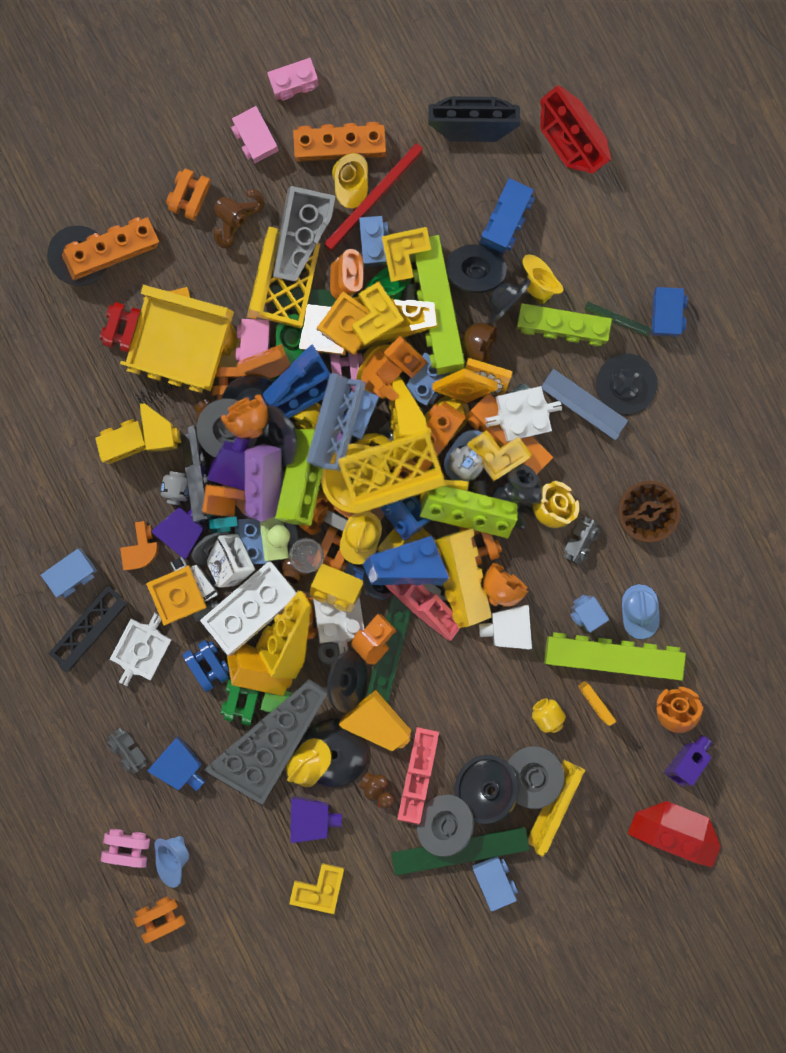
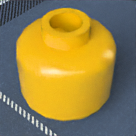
M545 698L533 706L532 719L542 732L556 733L563 728L566 715L557 701Z

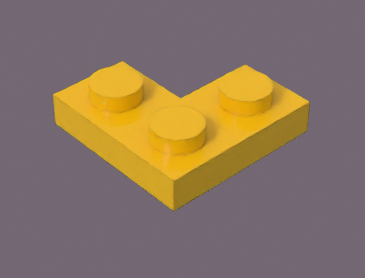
M427 227L382 236L391 282L413 278L409 255L431 250Z
M379 282L359 293L360 299L370 314L354 323L352 328L364 346L404 322V319Z
M487 430L467 443V446L481 456L483 460L481 465H483L494 481L528 460L532 455L519 437H516L500 448Z
M322 863L317 885L295 880L289 904L334 914L344 868Z

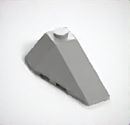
M293 186L288 188L273 277L290 281L297 280L314 247L321 238L323 231L331 220L335 201L334 195Z

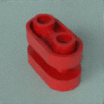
M115 302L113 306L110 305L106 318L109 319L107 327H103L100 334L103 346L113 348L115 342L120 343V351L129 353L141 309L133 307L130 313L125 312V304ZM122 320L127 322L123 335L118 334Z

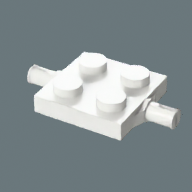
M540 386L497 396L498 414L497 416L485 418V422L494 421L487 423V428L500 424L504 430L506 442L516 437L525 438L552 431L549 413L561 411L562 406L553 408L554 406L561 405L560 401L547 404L542 387Z
M313 598L319 644L330 642L338 644L340 654L349 651L347 642L353 640L359 630H364L360 599L358 598L351 613L339 611L334 605L327 602L321 603Z
M154 613L149 625L130 619L110 660L118 663L125 670L119 683L128 686L133 674L152 680L172 641L171 638L161 634L157 629L161 621L159 614Z

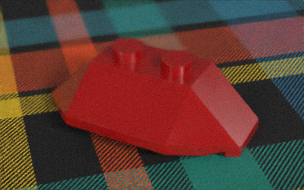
M557 85L540 99V130L566 167L593 174L611 160L606 136L578 98L562 86Z
M664 801L635 812L627 834L656 848L709 867H713L721 847L709 817L669 801Z

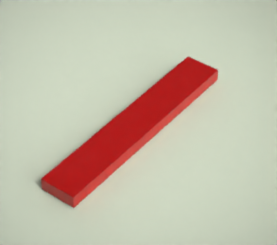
M418 143L405 154L325 242L326 248L331 253L359 224V218L365 217L423 154V148Z

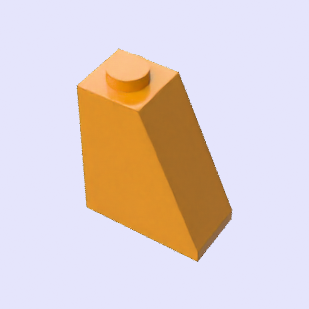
M246 643L231 656L227 655L231 683L234 686L283 696L286 689L290 688L293 679L272 678L257 649Z
M376 690L362 700L353 710L342 716L339 723L343 729L390 751H394L397 747L401 749L410 741L411 729Z

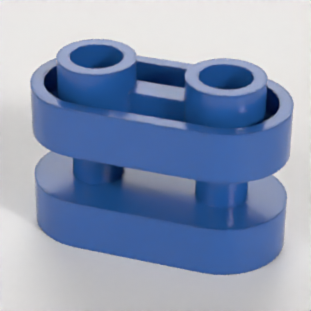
M204 640L198 644L201 651L194 654L190 649L182 655L199 684L207 693L215 688L212 683L213 680L218 678L223 683L230 678V672L225 660L221 662L218 658L219 650L214 642ZM204 659L207 660L212 668V671L206 673L200 663Z

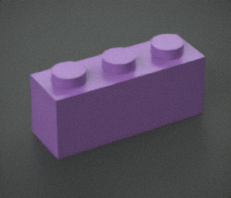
M261 444L245 451V516L263 522L276 516L281 495V449L267 444Z

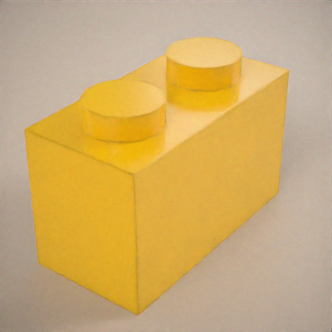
M321 564L311 585L310 596H313L318 602H327L334 605L339 611L352 613L362 592L363 580Z

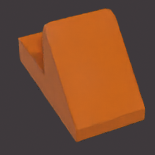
M401 336L384 351L385 355L411 378L428 363Z

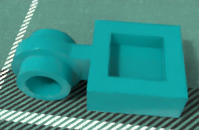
M218 517V519L209 521L211 534L230 532V527L237 526L236 517Z

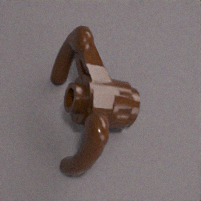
M255 189L246 191L247 197L256 199L255 202L236 203L233 199L222 197L216 202L214 211L216 216L223 220L224 232L223 239L222 230L220 228L214 229V240L219 247L230 248L234 244L237 228L244 225L250 214L262 211L265 206V200L261 192Z

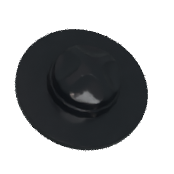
M69 226L54 235L48 247L47 258L52 272L61 281L73 286H86L96 282L103 276L107 267L73 280L62 257L66 245L78 241V243L87 241L86 238L96 234V231L85 226Z
M477 244L457 248L448 256L445 265L446 274L450 282L457 288L471 293H484L494 290L502 284L507 271L505 260L497 251Z
M526 278L518 286L511 283L501 284L492 292L490 306L493 308V313L486 321L487 325L490 326L496 322L518 300L531 283L529 278Z
M628 353L619 354L608 359L600 368L596 378V390L601 402L615 412L625 415L634 414L645 409L653 400L657 390V378L652 366L642 357Z
M245 375L235 379L226 387L222 399L240 401L248 397L249 401L255 399L256 395H260L265 401L262 394L274 382L260 375Z
M269 405L267 406L269 420L262 429L261 437L264 444L281 449V465L287 466L294 462L297 454L295 426L278 407Z
M355 651L341 653L334 661L328 677V697L330 703L340 712L353 710L361 701L366 688V664L364 659Z

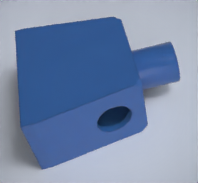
M180 736L169 745L148 769L149 773L177 790H180L187 783L197 791L205 782L196 773V770L202 763Z

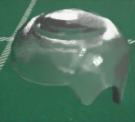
M304 538L293 544L289 558L296 570L303 573H311L318 570L322 565L324 551L316 540Z

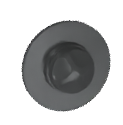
M216 400L206 406L198 418V440L205 451L214 457L217 456L224 441L233 443L236 436L227 430L221 420V416H227L230 413L228 408L238 402V400ZM258 437L250 438L247 447L253 448Z
M534 746L523 748L512 755L508 763L516 772L519 781V796L516 803L532 809L543 808L553 803L562 792L565 781L563 766L556 755L545 748Z
M440 795L430 800L423 807L420 825H417V834L422 846L431 854L441 857L455 855L464 849L470 841L474 829L471 809L462 799L453 795Z

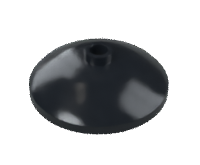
M326 719L318 722L308 730L301 743L302 745L309 739H320L327 744L330 751H337L338 757L331 758V764L327 771L317 781V783L327 787H341L356 780L363 772L368 759V746L365 738L343 729L339 725L341 719Z
M481 755L471 759L462 767L456 778L454 793L456 797L462 799L469 806L474 822L493 824L507 817L515 807L519 796V781L516 772L507 761L494 755ZM494 787L495 793L492 795L491 789Z

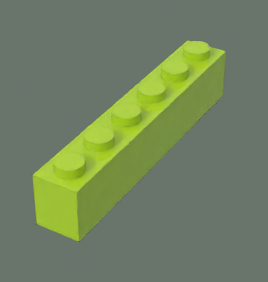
M439 235L429 237L431 250L410 254L409 256L410 261L416 264L413 276L415 283L420 284L421 290L417 291L418 301L435 304L438 326L428 329L429 333H425L427 347L432 346L433 354L429 355L431 368H436L437 375H442L464 369V359Z
M553 632V636H547L545 664L683 680L686 653L680 652V647L666 646V650L657 649L656 644L644 643L643 647L634 646L635 642L621 640V645L612 644V639L598 638V642L589 641V636L576 635L575 639L566 638L567 634Z

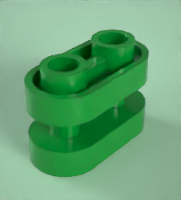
M229 679L226 687L229 697L227 702L223 701L220 715H224V720L233 722L235 716L242 717L241 724L251 726L260 691L234 686L231 683V679ZM240 693L248 695L245 709L237 707Z

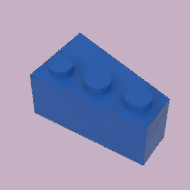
M509 178L481 235L479 244L492 248L504 255L506 249L511 251L516 240L512 236L516 229H521L526 219L522 217L525 208L530 210L535 200V197L532 196L534 189Z
M313 343L262 394L267 405L278 407L287 419L324 399L330 373Z
M432 536L371 555L363 563L371 585H442L449 579Z

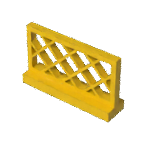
M269 226L264 239L247 318L256 319V317L301 329L320 243L316 244L313 256L309 257L304 266L309 273L308 277L302 280L298 277L297 283L287 288L281 278H271L272 273L274 274V263L276 261L275 257L280 233L277 232V228ZM277 280L283 290L274 295L269 288V284ZM299 286L304 293V297L296 301L290 290ZM286 293L292 304L282 308L276 298ZM271 301L279 310L274 314L263 312L265 304ZM295 307L300 314L298 321L289 319L285 311Z
M428 430L338 459L356 514L446 485ZM423 438L426 439L427 446L423 452L412 448L415 441ZM401 447L406 450L401 460L390 455L393 448ZM409 452L421 456L416 466L404 462ZM378 454L383 457L379 467L368 463L371 455ZM425 458L434 463L435 469L424 471L419 469ZM387 459L398 463L393 474L382 469ZM355 461L361 464L357 474L347 471L345 464ZM365 466L376 471L371 481L360 477ZM402 466L413 470L410 477L403 479L397 476ZM380 473L390 477L388 484L381 486L375 483ZM357 480L368 485L365 492L355 494L354 486Z
M563 760L562 763L565 775L562 792L553 803L541 808L528 835L529 845L533 846L536 853L544 856L545 852L547 853L585 772L584 768L567 760Z

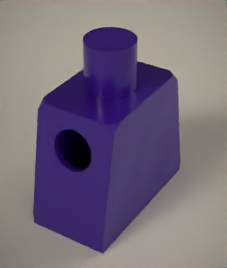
M236 437L234 443L224 441L210 467L207 480L245 491V451L251 449L247 447L250 437Z
M179 507L151 532L183 559L187 560L202 536L205 527L201 523L196 524L193 522L191 509L187 513Z
M701 735L696 743L684 745L664 771V774L681 787L693 786L711 759L707 750L712 745V742Z
M292 796L290 843L327 838L328 827H342V814L329 813V803Z

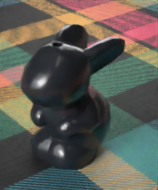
M518 465L510 472L508 476L509 483L495 488L493 498L517 504V521L514 527L523 529L527 525L524 514L536 517L533 509L528 505L539 504L543 499V493L535 471L527 465Z

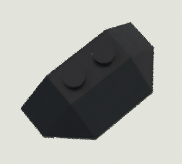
M450 96L436 104L428 105V125L451 142H497L520 126V106L512 105L510 102L498 97Z

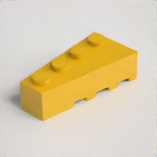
M473 528L434 540L449 577L443 583L445 597L450 602L453 620L458 625V628L469 627L492 617L486 590L481 587L482 569H479L476 565L475 557L479 555L477 547L472 546Z

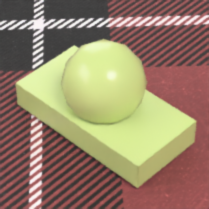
M276 516L263 522L260 521L265 561L289 558L287 543L290 540V533L284 526V522L276 519Z

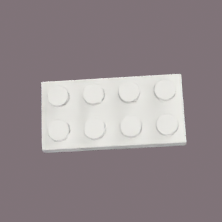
M269 561L200 621L226 654L231 656L279 615L297 592L275 565Z

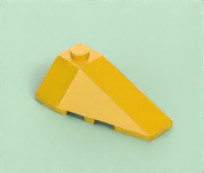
M360 297L353 298L360 304L365 306ZM390 298L404 319V322L366 346L362 344L359 350L376 345L380 346L395 341L399 336L404 338L438 326L435 304L412 300L400 301Z
M398 375L391 383V386L399 396L394 402L389 399V409L391 410L390 429L393 430L392 441L428 430L431 439V429L427 428L423 413ZM423 438L415 441L412 448L423 452L426 447V439ZM401 447L393 448V457L401 460L406 450ZM409 452L404 462L409 461L417 455L412 452Z
M298 591L286 604L285 612L274 618L275 623L265 628L256 646L272 678L296 679L300 669L303 667L311 606L301 591Z

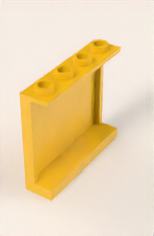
M143 285L141 294L145 295L144 303L126 362L121 361L120 364L127 366L126 371L140 375V371L148 373L147 377L160 381L161 377L168 378V383L181 387L182 383L190 385V390L202 393L203 389L211 391L234 312L225 307Z

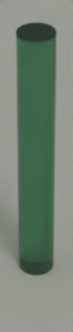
M587 301L584 310L598 316L611 318V321L647 336L650 330L648 326Z

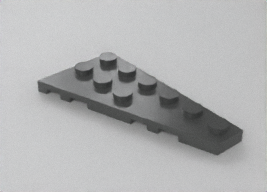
M308 680L206 766L204 771L263 805L327 696L328 690Z

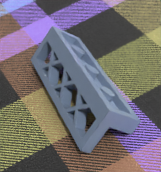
M555 369L551 371L541 386L548 394L615 440L628 422L627 419Z
M330 374L307 457V463L321 469L342 471L338 459L346 457L366 382L347 379L339 374ZM351 386H356L355 393L349 397ZM349 408L348 416L343 419L344 411ZM343 430L342 439L337 441L338 433ZM337 453L335 464H330L332 455Z

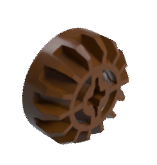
M642 481L629 487L620 498L617 510L621 528L624 529L629 537L640 542H657L668 537L676 529L681 514L680 503L675 493L668 486L657 481ZM645 496L655 498L660 504L657 505L652 501L646 502ZM641 498L642 503L638 506L637 511L631 512L634 502ZM646 506L649 509L659 508V510L653 511V513L650 514L651 518H649L648 515L644 514L638 516V513H642L646 510ZM663 512L659 523L653 526L652 521L656 520L659 514ZM640 519L643 522H648L649 528L637 525L634 520Z

